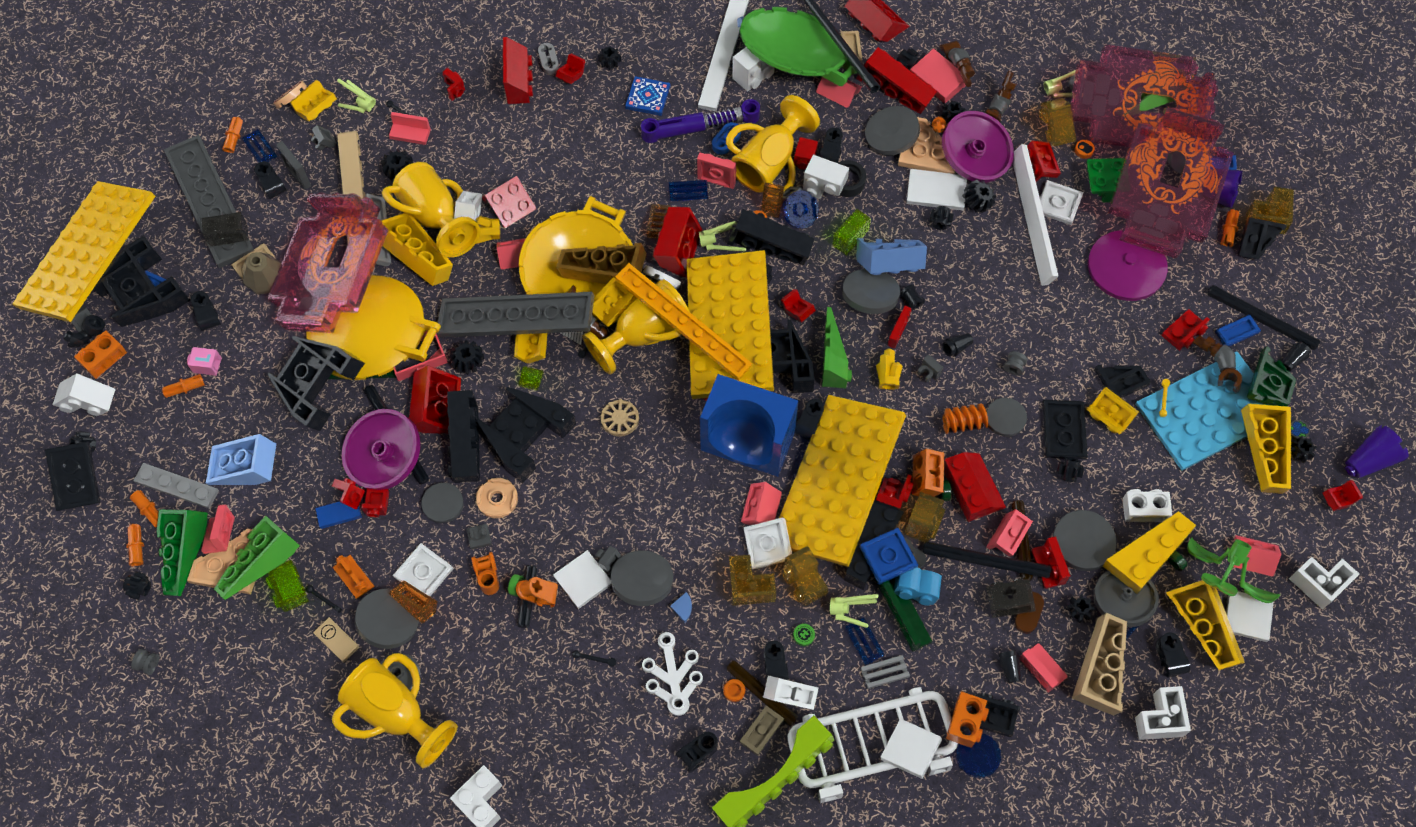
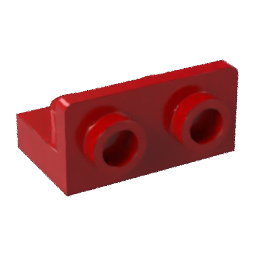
M1031 141L1027 145L1036 182L1041 177L1057 178L1061 174L1049 142Z
M1188 309L1161 336L1179 351L1184 346L1189 348L1193 344L1196 335L1202 336L1208 330L1207 324L1210 319L1206 317L1204 320H1201Z
M908 474L904 484L894 478H884L876 500L901 508L903 502L907 503L914 484L910 482L912 475Z
M1056 536L1048 538L1043 546L1035 547L1031 550L1035 563L1051 566L1050 577H1041L1045 589L1064 585L1070 578V573Z

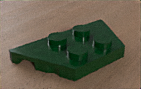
M1266 346L1261 350L1247 398L1268 405L1287 407L1291 401L1296 379L1280 360L1274 361L1268 354L1271 349Z

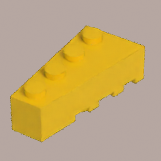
M403 213L376 222L373 239L430 285L434 286L449 280L453 264L446 256L439 252L436 243L412 214Z
M1247 404L1241 409L1261 492L1283 494L1291 489V407Z
M1178 511L1108 558L1103 567L1138 594L1189 536L1196 524Z
M1201 580L1166 592L1218 670L1245 663L1216 588Z

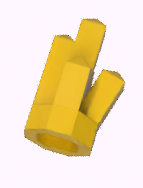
M479 215L476 221L480 227V237L476 244L500 239L499 219H490Z
M891 348L884 350V354L880 356V363L876 365L880 389H899V378L903 366L899 362H895V351Z

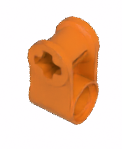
M489 552V555L479 558L471 557L481 591L486 595L495 594L499 589V580L493 552ZM493 580V583L491 585H484L486 581Z
M533 577L529 581L521 580L517 583L516 593L519 598L541 607L542 605L555 607L558 584L539 577Z

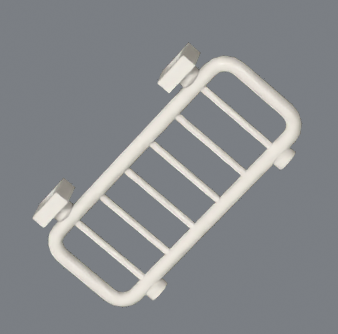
M917 687L908 691L910 696L817 718L824 726L832 725L845 772L828 776L822 754L820 753L817 757L823 777L810 779L807 777L804 768L798 773L799 781L808 788L822 787L818 791L820 803L842 798L841 784L835 785V783L897 768L886 762L871 765L857 718L874 714L884 747H886L888 742L879 712L896 708L899 720H904L900 707L917 703L925 730L930 732L921 702L934 700L939 706L946 731L948 732L952 718L944 697L935 691L922 692L921 687ZM815 714L803 716V722L794 725L789 730L787 737L791 752L795 744L797 730ZM851 719L854 721L867 765L853 770H849L836 723ZM949 740L948 745L937 749L927 769L929 776L951 770L953 766L951 757L944 758L943 756L952 753L957 748L958 743Z

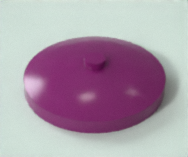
M965 111L956 115L943 131L942 148L946 160L962 177L970 181L977 179L978 181L984 180L985 183H989L999 179L1010 168L1014 157L1013 143L1005 127L994 117L980 111Z
M1118 230L1105 234L1095 242L1088 257V270L1094 283L1106 294L1120 300L1137 301L1152 296L1161 288L1167 276V260L1160 246L1139 239L1138 232Z
M378 409L365 414L353 424L344 439L342 464L346 474L357 485L365 489L381 490L398 485L411 473L417 463L420 453L419 432L415 424L408 417L396 410Z

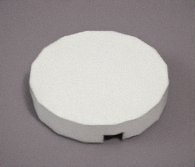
M645 266L643 272L658 281L665 279L675 289L679 288L681 284L679 280L650 266Z

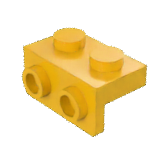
M315 80L305 90L301 91L296 98L290 101V104L298 116L310 121L317 118L324 109L329 108L337 98L334 93L324 89L320 81Z
M613 277L594 297L592 313L609 327L618 320L622 312L636 298Z
M547 333L516 334L514 357L525 363H533L546 358Z
M1107 387L1101 391L1095 401L1087 408L1092 418L1097 421L1101 420L1107 425V429L1115 434L1123 433L1139 413L1138 410Z

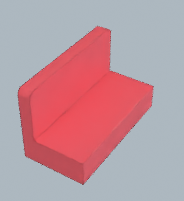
M822 77L816 92L847 108L850 106L854 95L860 92L862 86L850 80H847L845 85L838 86Z
M391 112L390 116L393 125L389 134L390 139L426 145L431 131L426 117Z
M526 238L497 242L500 269L519 267V256Z
M767 482L751 484L741 522L753 525L775 520L782 492Z
M219 505L215 517L209 519L201 549L203 554L227 551L235 519L227 505Z
M1017 509L1006 513L986 548L993 549L996 547L1009 557L1013 556L1033 521Z
M1235 535L1234 541L1238 539L1252 547L1247 556L1249 560L1246 570L1274 576L1281 557L1279 546ZM1243 563L1240 566L1234 565L1233 567L1242 569Z
M1039 643L1033 648L1027 649L1019 658L1048 693L1068 677Z

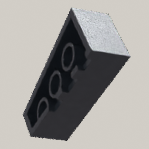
M876 498L874 499L852 560L847 568L844 581L862 590L865 589L873 572L859 546L898 528L904 514L903 511L877 501Z

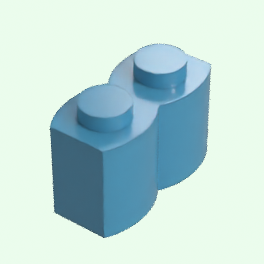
M917 567L895 577L893 590L902 599H914L925 606L934 605L939 599L942 576L933 571L921 570Z

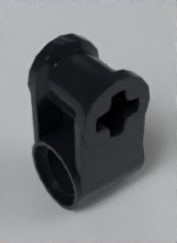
M839 128L827 130L820 153L821 158L838 163L842 147L843 133Z
M262 161L256 164L255 173L269 199L287 191L282 180L277 176L269 162Z
M204 291L193 293L190 300L201 331L221 325L218 314L207 293Z
M811 399L807 402L796 424L794 434L809 440L811 439L812 434H815L818 428V423L824 412L822 401Z
M1165 633L1156 641V650L1161 660V666H1164L1166 670L1165 676L1169 678L1189 673L1190 663L1185 655L1180 638L1175 633ZM1164 642L1171 643L1172 646L1165 645Z
M774 640L768 642L764 651L766 678L772 676L789 680L783 645ZM772 648H775L776 652H778L776 657H773V654L770 653Z
M703 732L692 742L683 746L676 753V756L682 759L688 767L687 771L691 773L718 750V739L712 732ZM705 739H712L714 745L712 748L706 749L702 746Z

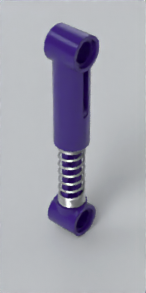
M748 99L740 107L733 108L731 111L727 110L726 112L725 110L722 112L718 111L717 113L713 112L712 114L699 112L662 120L647 118L641 123V136L645 142L654 143L659 139L705 131V128H709L710 125L714 127L716 124L719 126L721 123L724 125V123L731 121L733 123L734 121H742L754 124L760 118V104L754 99Z

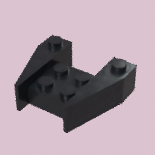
M144 235L124 248L108 266L94 287V290L101 297L110 293L120 308L111 317L121 327L174 312L190 301L182 287L172 276L157 286L150 279L145 270L161 261L162 258Z
M787 319V329L770 330L773 373L791 372L793 393L813 392V362L791 319Z
M293 336L292 339L299 343L278 376L270 372L268 376L292 416L305 426L321 431L331 414L314 401L334 370L354 380L365 363L352 353L339 347Z
M507 387L508 398L512 401L490 426L479 418L476 421L479 430L505 470L523 484L536 469L534 460L525 454V451L547 427L561 438H564L576 425L574 414L559 403Z

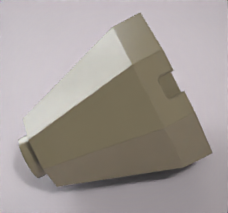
M251 253L242 267L244 285L257 295L274 293L277 287L285 281L283 264L267 253Z

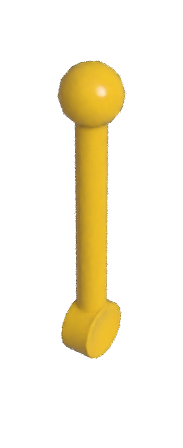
M1164 379L1161 383L1163 386L1162 409L1159 411L1161 417L1167 416V390L1171 383L1169 379Z

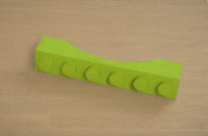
M813 715L797 730L795 744L789 758L773 777L752 789L729 792L712 809L727 827H745L748 824L747 820L753 814L756 816L764 810V804L767 801L776 799L782 793L781 789L787 783L792 784L799 777L798 773L802 769L810 768L816 762L815 758L821 752L826 753L833 746L834 738L832 734Z

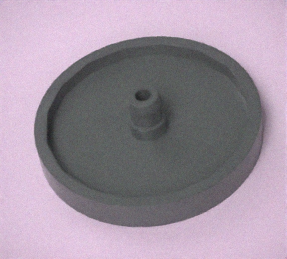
M891 106L878 111L870 118L865 128L868 145L873 151L882 155H896L908 150L915 144L920 134V124L916 114L902 106Z
M860 269L850 273L845 278L842 295L846 303L857 311L867 314H881L890 311L897 305L900 287L897 281L885 272L881 275H872L866 269Z
M1077 510L1066 514L1057 523L1053 532V537L1056 536L1066 565L1076 570L1093 571L1103 567L1105 561L1113 556L1116 549V535L1112 526L1104 517L1092 511Z
M642 550L627 553L620 557L612 568V589L621 600L635 606L656 604L665 599L672 589V567L664 557L651 551Z
M1109 571L1105 572L1098 579L1093 593L1094 603L1100 614L1108 613L1127 621V627H1137L1147 623L1155 614L1159 603L1157 589L1151 580L1136 594L1132 588L1126 586Z
M379 589L366 595L358 604L355 614V626L360 637L368 644L377 648L392 649L406 644L414 637L418 629L420 614L416 603L406 593L396 589Z

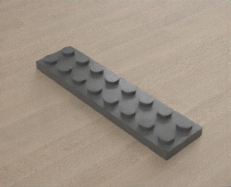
M200 135L164 149L217 266L222 268L255 251Z
M593 292L444 298L441 301L438 324L441 325V328L436 334L438 337L589 332L594 294Z

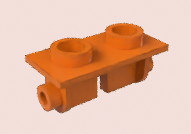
M341 555L336 559L337 564L332 568L356 599L375 587L351 555L347 557Z

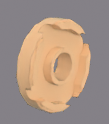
M300 81L282 94L273 104L280 109L282 107L281 103L283 105L288 104L300 94V88L302 87L305 90L307 85Z
M503 478L488 480L479 487L476 494V503L480 511L491 518H503L509 515L516 508L518 502L516 488L510 481ZM500 493L503 495V498L500 502H493L491 500L492 496Z

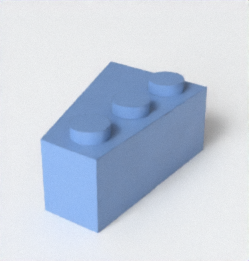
M857 238L856 260L872 275H881L883 272L896 274L905 270L916 272L918 269H925L927 246L920 240L894 239V243H882V239H876V242H864V238Z

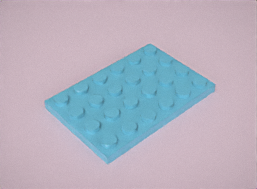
M1235 352L1236 370L1242 375V383L1237 394L1233 391L1235 383L1231 380H1225L1222 386H1218V378L1221 372L1217 362L1168 387L1166 417L1159 415V411L1162 409L1163 389L1135 403L1181 471L1247 438L1241 409L1247 404L1268 405L1247 398L1254 373L1238 352Z

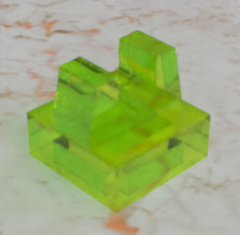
M524 366L518 385L538 391L544 371Z

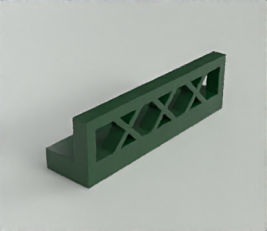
M873 574V578L912 652L931 644L932 639L911 600L902 599L895 594L893 590L895 578L879 585Z

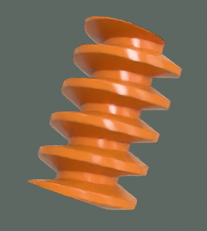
M982 403L977 404L976 407L975 405H969L968 408L961 406L960 409L953 407L952 411L950 408L944 410L943 427L945 434L949 433V428H952L953 432L956 433L957 427H960L961 431L964 432L966 425L970 431L973 430V424L976 425L978 430L981 429V423H984L985 428L988 427V415Z

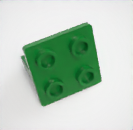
M1125 158L1087 160L1091 193L1102 196L1103 203L1111 202L1114 193H1128L1130 191Z

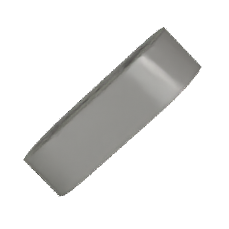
M543 43L538 48L542 69L548 75L556 74L559 64L554 46L550 43ZM544 50H548L549 56H546ZM548 62H551L553 68H549Z

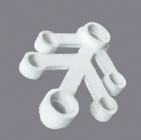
M664 632L658 637V645L664 650L668 673L655 665V661L651 658L643 660L642 668L645 672L652 673L670 685L672 694L660 688L658 681L655 679L647 681L646 690L648 693L655 694L668 703V710L673 715L681 716L688 711L690 706L688 698L696 686L702 683L703 676L699 671H693L689 676V683L682 692L680 691L679 684L691 666L698 662V653L695 650L687 651L685 661L677 671L672 649L675 646V637L669 632ZM665 637H668L671 640L667 644L663 643L662 641ZM694 654L696 659L689 660L688 656ZM647 662H651L653 666L652 668L647 669L645 667V664ZM698 675L700 680L695 682L692 680V677ZM652 683L657 685L654 690L648 688ZM679 700L683 704L681 707H676L674 703Z

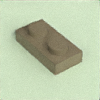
M765 706L740 740V744L758 756L782 724L784 718L768 706Z

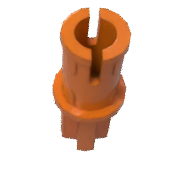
M938 116L932 121L931 126L935 132L941 133L944 131L947 123L943 117Z
M232 117L229 129L225 132L226 139L222 147L224 152L234 153L237 140L240 139L239 133L243 123L240 117Z
M1231 209L1227 213L1226 222L1222 226L1224 231L1220 244L1223 246H1228V243H1230L1229 247L1234 245L1235 233L1238 231L1239 211Z
M201 374L186 379L181 378L180 382L163 387L162 392L164 397L168 398L182 392L187 394L188 391L205 386Z
M141 490L135 491L130 496L131 501L139 508L140 514L145 515L153 526L157 527L159 512L155 508V503L150 502Z
M131 524L128 527V544H126V548L129 549V566L143 565L142 547H144V543L141 539V526L139 524Z

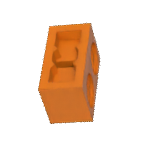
M105 330L102 334L96 336L90 344L82 348L74 358L96 379L127 352Z
M924 449L913 455L912 483L914 484L912 495L932 498L943 493L944 452Z
M961 691L957 698L946 739L970 748L973 747L975 742L979 743L983 732L982 729H979L981 721H986L989 709L985 708L987 700ZM973 706L977 714H970L966 707ZM960 727L969 728L971 735H964Z

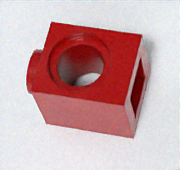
M799 138L794 155L795 166L800 169L807 168L812 156L817 153L818 141Z

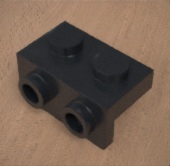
M976 694V697L987 700L985 708L989 709L986 721H981L980 729L1011 738L1020 706L1015 705V702L1010 700L1000 701L993 699L994 697L990 694ZM972 706L970 714H977L976 709Z

